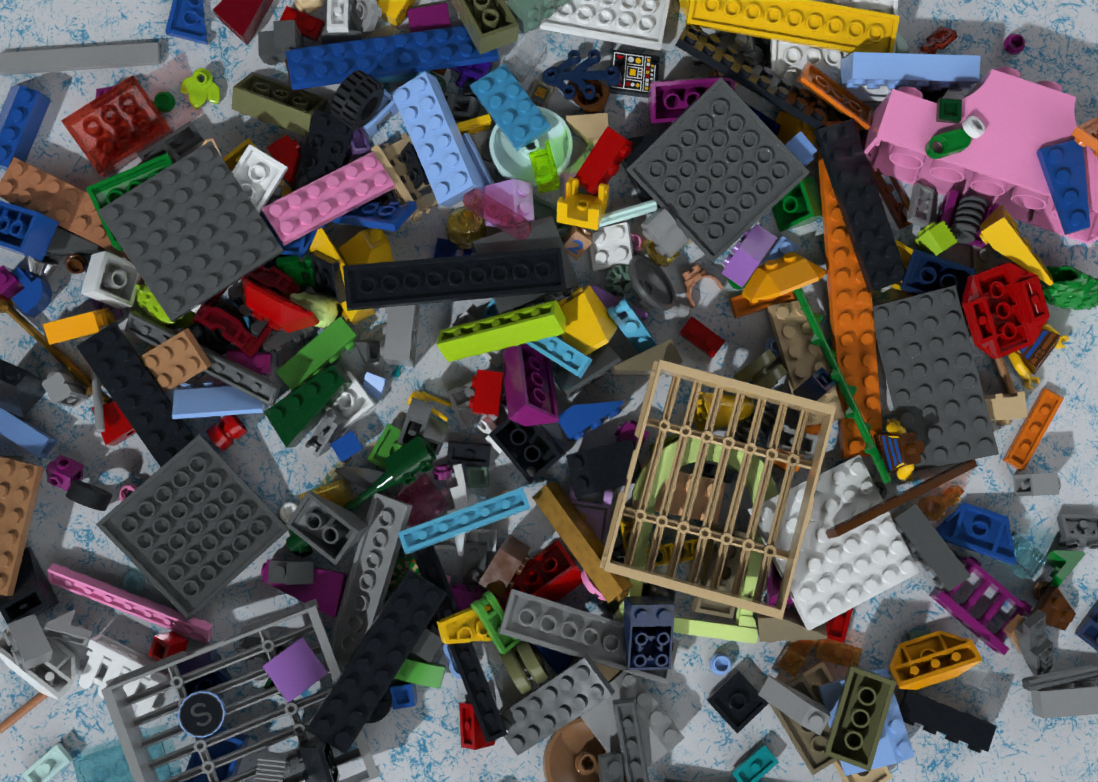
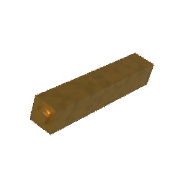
M558 482L544 485L532 497L606 601L610 603L614 600L618 602L629 595L627 591L633 587L629 579L599 568L604 545Z

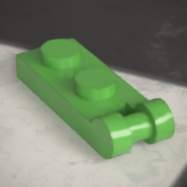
M488 590L482 595L483 598L479 601L475 600L471 604V608L478 615L499 653L505 655L520 640L499 634L504 612L495 596ZM489 605L491 609L486 612L484 608Z

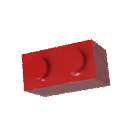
M477 370V375H473L472 387L475 388L474 396H470L469 408L473 409V414L499 417L504 378L503 372Z

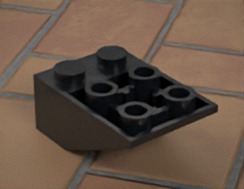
M30 546L24 549L13 596L0 595V612L7 624L34 613L37 616L59 603Z

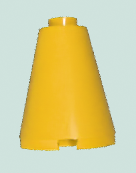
M700 392L693 418L694 424L699 431L704 432L714 393ZM722 395L713 431L728 426L736 395ZM746 396L739 421L749 418L754 411L753 402Z

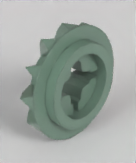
M617 265L608 271L605 277V287L612 295L623 297L624 294L631 293L633 286L628 272L629 265ZM621 275L626 280L623 282L622 287L617 283L621 280Z

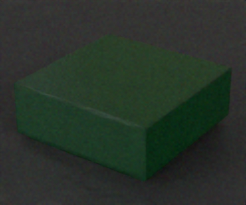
M939 98L937 100L936 122L958 124L961 121L962 100Z

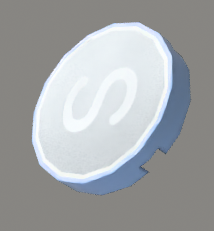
M206 690L190 694L183 700L179 708L178 720L181 728L193 737L203 738L212 735L221 727L226 713L224 702L219 695Z

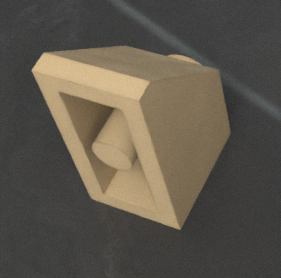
M608 113L566 116V124L569 130L587 145L595 146L607 126L609 127Z

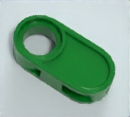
M964 129L942 133L932 137L926 143L925 152L932 159H940L960 153L970 145L971 137ZM932 143H940L943 148L942 152H935L932 149Z

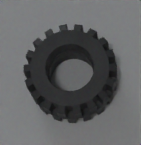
M362 70L354 71L338 87L331 103V114L352 130H359L373 118L379 109L384 95L383 85Z

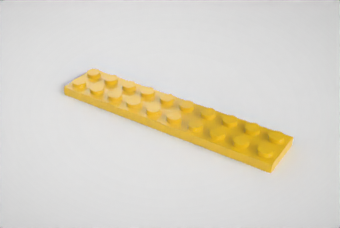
M690 0L686 25L694 24L702 28L846 53H893L900 16L812 0Z

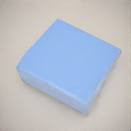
M366 372L362 386L371 397L381 400L388 380Z

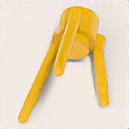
M414 390L407 400L409 406L414 397L426 402L432 400L453 408L450 402L429 395L425 391L420 393ZM432 407L431 413L444 421H448L446 416Z

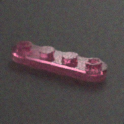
M478 189L465 193L463 197L464 206L516 240H524L531 234L532 226L530 222L521 215Z

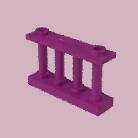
M961 556L958 560L965 565L964 568L969 574L973 572L982 579L980 584L967 600L959 605L953 600V595L964 582L950 591L933 589L929 596L995 653L1005 655L1010 648L1004 644V638L1007 635L1003 629L1017 614L1028 617L1032 612V606L1022 599H1017L980 567L982 564L972 556ZM990 586L999 595L980 619H975L970 615V609ZM1007 601L1016 610L999 631L992 634L987 630V624Z

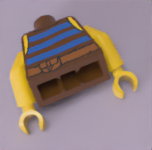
M1047 323L1043 324L1034 344L1008 354L1014 369L1023 379V386L1027 389H1033L1030 385L1031 380L1033 383L1039 384V378L1031 377V375L1036 374L1053 349L1065 348L1066 346L1061 341H1069L1068 336H1060V333Z
M896 418L886 419L887 432L873 435L875 445L881 457L884 458L883 462L888 472H897V477L901 484L913 480L911 473L914 470V465L921 462L920 453L924 452L925 445L921 440L916 439L914 432H906V429L900 426V421H897Z

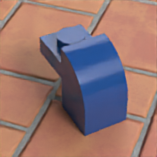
M17 267L12 273L25 288L11 299L25 315L35 318L49 305L52 298L51 286L48 281L37 277L29 269L25 270Z

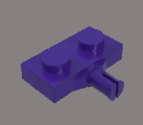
M487 62L448 69L460 74L455 85L458 87L460 85V88H463L467 78L477 81L487 75L492 69V63Z

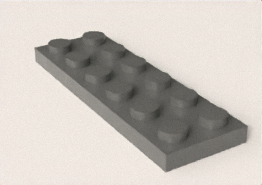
M587 654L500 712L508 735H505L504 738L518 756L612 696L615 690Z

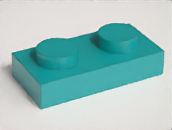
M763 743L730 772L738 782H757L775 767L779 761Z

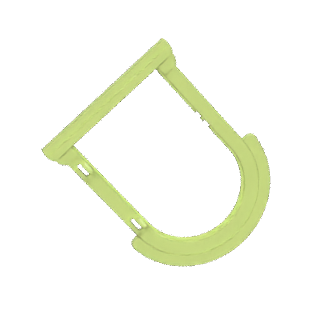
M688 437L681 467L696 462L701 440ZM678 440L662 449L646 513H655L657 497L661 487L669 477ZM710 443L705 461L719 463L723 446ZM731 448L727 467L739 472L744 452ZM754 454L745 483L751 496L752 507L764 467L762 460ZM650 460L646 463L635 482L632 497L636 501H640ZM770 475L764 501L778 495L772 475ZM643 521L632 566L645 569L648 556L647 549L650 543L649 536L653 523ZM757 529L754 542L764 544L761 536H758L759 532ZM751 551L740 592L741 596L747 597L750 595V598L753 599L763 553ZM629 578L633 587L627 591L629 594L627 597L641 596L643 581ZM624 600L620 603L613 620L624 623ZM737 608L735 624L737 625L674 616L673 633L756 644L758 640L756 621L753 618L752 611Z

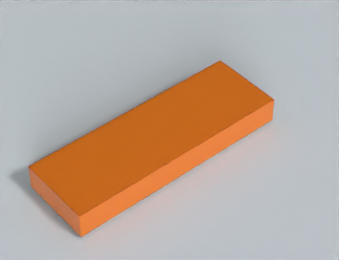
M793 291L771 299L759 300L756 303H751L742 294L729 298L735 319L766 310L770 305L796 300Z

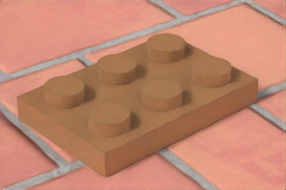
M189 328L141 356L164 392L169 391L212 366V363Z

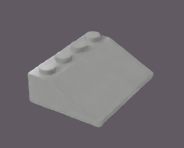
M621 670L608 681L615 690L614 694L580 716L607 753L617 750L621 752L613 700L635 697L647 767L667 754L685 738L637 675Z

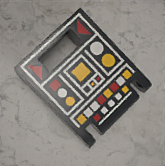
M613 50L610 66L622 67L623 65L622 81L618 85L608 86L609 93L648 98L650 82L658 81L660 65L658 63L660 62V57Z

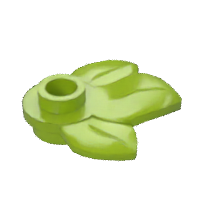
M199 68L195 70L191 77L185 78L181 83L180 92L189 94V102L194 109H199L206 100L217 105L219 104L221 97L220 88L213 82V76L207 69ZM201 75H204L205 80L203 82L199 81V77Z

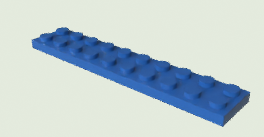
M465 26L285 51L292 90L341 84L356 70H362L375 79L498 61L499 58L497 49L479 54Z

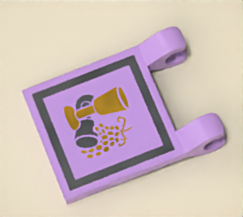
M571 485L569 499L605 547L613 492L611 490L604 491L602 504L577 501L578 497L575 496L574 487Z

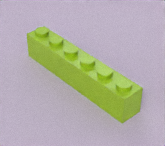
M557 300L440 330L436 345L447 362L461 360L564 334L566 317Z

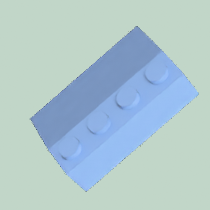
M886 668L869 669L872 672L889 678ZM845 678L817 686L822 704L828 707L831 715L828 721L830 728ZM894 692L871 770L915 757ZM840 760L845 776L868 771Z

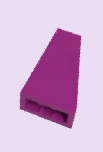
M267 559V562H264L261 570L263 582L303 603L316 599L319 606L317 610L330 617H337L345 588L346 572L314 567V584L286 585V583H268L269 561L283 560Z

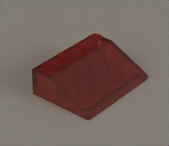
M134 75L61 120L98 174L103 177L110 176L138 158L139 153L174 132L169 122Z

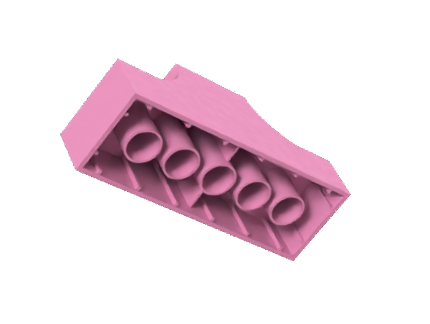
M1010 67L991 69L961 99V121L958 124L936 122L937 103L922 99L923 93L920 90L906 86L899 87L897 90L892 89L873 112L871 126L868 130L863 131L861 142L864 153L875 172L879 168L881 173H883L882 175L895 177L897 180L911 185L918 182L935 189V193L944 196L951 189L959 192L957 196L959 198L966 196L981 197L987 201L989 207H992L994 204L1003 205L1015 220L1086 244L1098 240V157L1093 154L1089 146L1083 147L1090 227L1065 235L1036 153L1039 149L1076 138L1071 135L1077 127L1074 113L1076 97L1063 93L1062 86L1052 81L1033 83L1021 79L1020 72ZM969 116H975L983 123L985 132L977 139L971 137V143L964 151L940 159H932L927 156L925 145L932 137L952 130L963 129L962 122ZM932 143V149L935 152H942L943 148L940 143Z

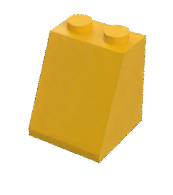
M590 285L583 289L580 286L571 293V297L568 299L563 297L557 301L566 317L565 332L561 334L564 342L586 356L607 344L618 328V325L610 317L607 309Z

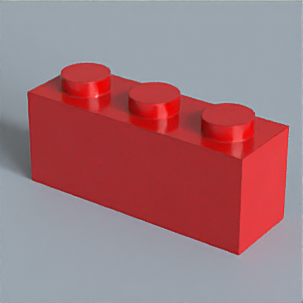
M607 126L574 178L579 180L581 187L589 193L598 196L599 184L608 185L611 177L615 176L619 171V165L623 159L627 158L631 153V147L634 143Z

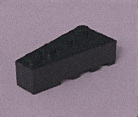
M905 689L899 706L905 723L914 726L915 722L923 725V730L936 735L937 731L946 735V740L956 744L959 743V740L968 744L967 748L975 752L981 753V750L989 751L996 725Z

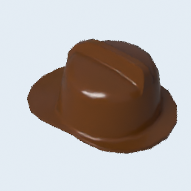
M569 80L567 85H572L576 91V96L571 99L589 114L605 112V106L610 95L606 85L599 80H583L587 85H593L596 90V96L593 99H586L583 92Z

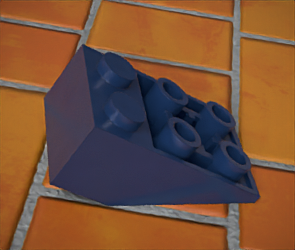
M631 596L624 598L623 622L627 670L671 669L675 604L667 596Z

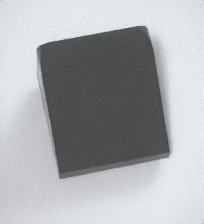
M355 341L365 364L379 362L380 341Z

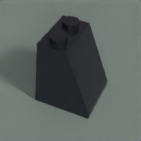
M0 359V408L24 418L46 393L42 386L43 381L30 371Z

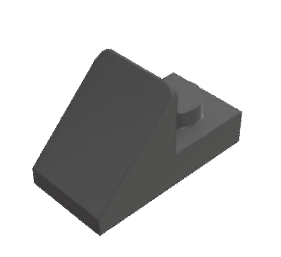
M269 561L268 583H286V585L314 584L315 561Z

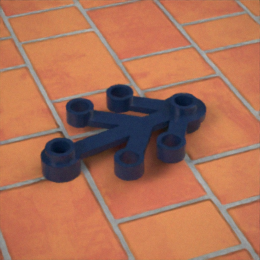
M592 49L588 52V58L572 71L565 72L573 64H578L581 61L579 51L571 50L568 53V59L558 67L547 68L543 72L542 79L546 85L557 87L567 100H571L576 96L575 88L572 85H566L563 80H571L583 92L586 99H593L596 96L595 87L590 84L587 85L583 80H606L608 85L616 86L621 82L622 76L620 70L614 66L608 67L606 71H586L593 64H597L601 60L600 52L597 49Z

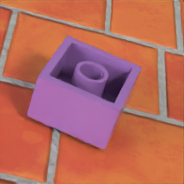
M757 223L752 230L749 229L741 237L743 242H737L732 249L734 255L729 254L723 263L726 267L721 274L740 287L744 286L777 240L776 236Z

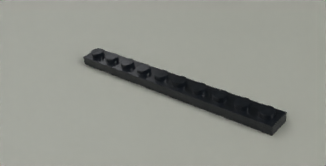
M434 545L412 552L421 576L448 593L436 611L438 620L460 612ZM472 641L470 643L448 644L486 742L489 743L508 735Z

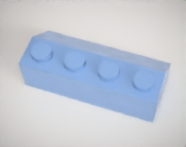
M215 381L202 382V386H194L193 383H182L180 387L174 390L172 419L263 413L267 404L225 382L216 385Z

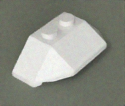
M7 629L0 634V658L10 669L40 693L58 700L75 684V654L55 638L46 636L53 650L52 659L24 671L22 665H17L15 662L13 646H8L4 634L7 633Z

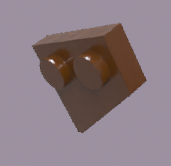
M1052 585L1048 586L1029 614L1030 616L1039 609L1046 614V625L1064 631L1076 615L1058 587Z

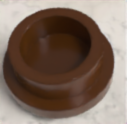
M77 253L70 254L65 260L67 270L73 274L83 273L88 265L85 257Z

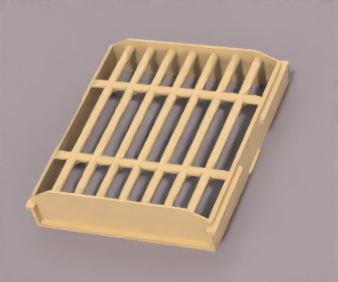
M659 360V362L654 361L634 434L638 440L629 465L625 489L619 492L599 568H603L604 571L782 620L805 529L809 525L815 501L814 494L837 406ZM663 373L672 376L662 418L658 420L648 416L659 375ZM681 379L693 382L682 426L670 423ZM702 385L715 388L704 432L691 429ZM723 391L736 394L725 437L712 434ZM745 396L758 400L747 443L734 440ZM766 402L779 405L768 449L755 445ZM788 408L801 411L790 455L777 451ZM809 413L824 416L812 461L799 458ZM646 426L657 428L658 433L637 510L625 507L644 431ZM669 431L680 434L659 516L646 513L666 433ZM688 437L701 440L679 522L667 517ZM713 443L723 447L701 528L690 525L689 521L709 444ZM732 448L743 451L744 455L724 532L720 533L710 529ZM754 454L766 459L745 539L732 536ZM774 460L787 463L767 545L754 542V537ZM799 466L810 469L790 550L786 551L775 548L795 468ZM624 515L635 518L624 561L620 563L612 561L611 556L621 518ZM643 521L656 524L645 569L632 566ZM668 527L678 531L665 575L653 570L664 528ZM686 533L699 536L688 581L675 577ZM712 539L721 542L710 586H705L696 582L707 540ZM729 545L741 547L742 552L730 593L719 590L718 587ZM751 551L764 554L753 599L740 595ZM773 557L787 560L776 605L762 602Z

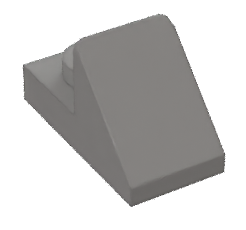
M72 610L47 622L43 632L45 636L86 646L90 640L92 630H88L83 625H71L76 611Z

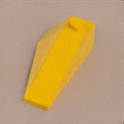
M1000 205L980 225V238L985 244L989 243L993 249L1028 272L1038 275L1040 280L1051 286L1054 284L1052 275L1036 253L1032 254L1031 251L1033 249L1027 238H1020L1018 225L1005 207Z

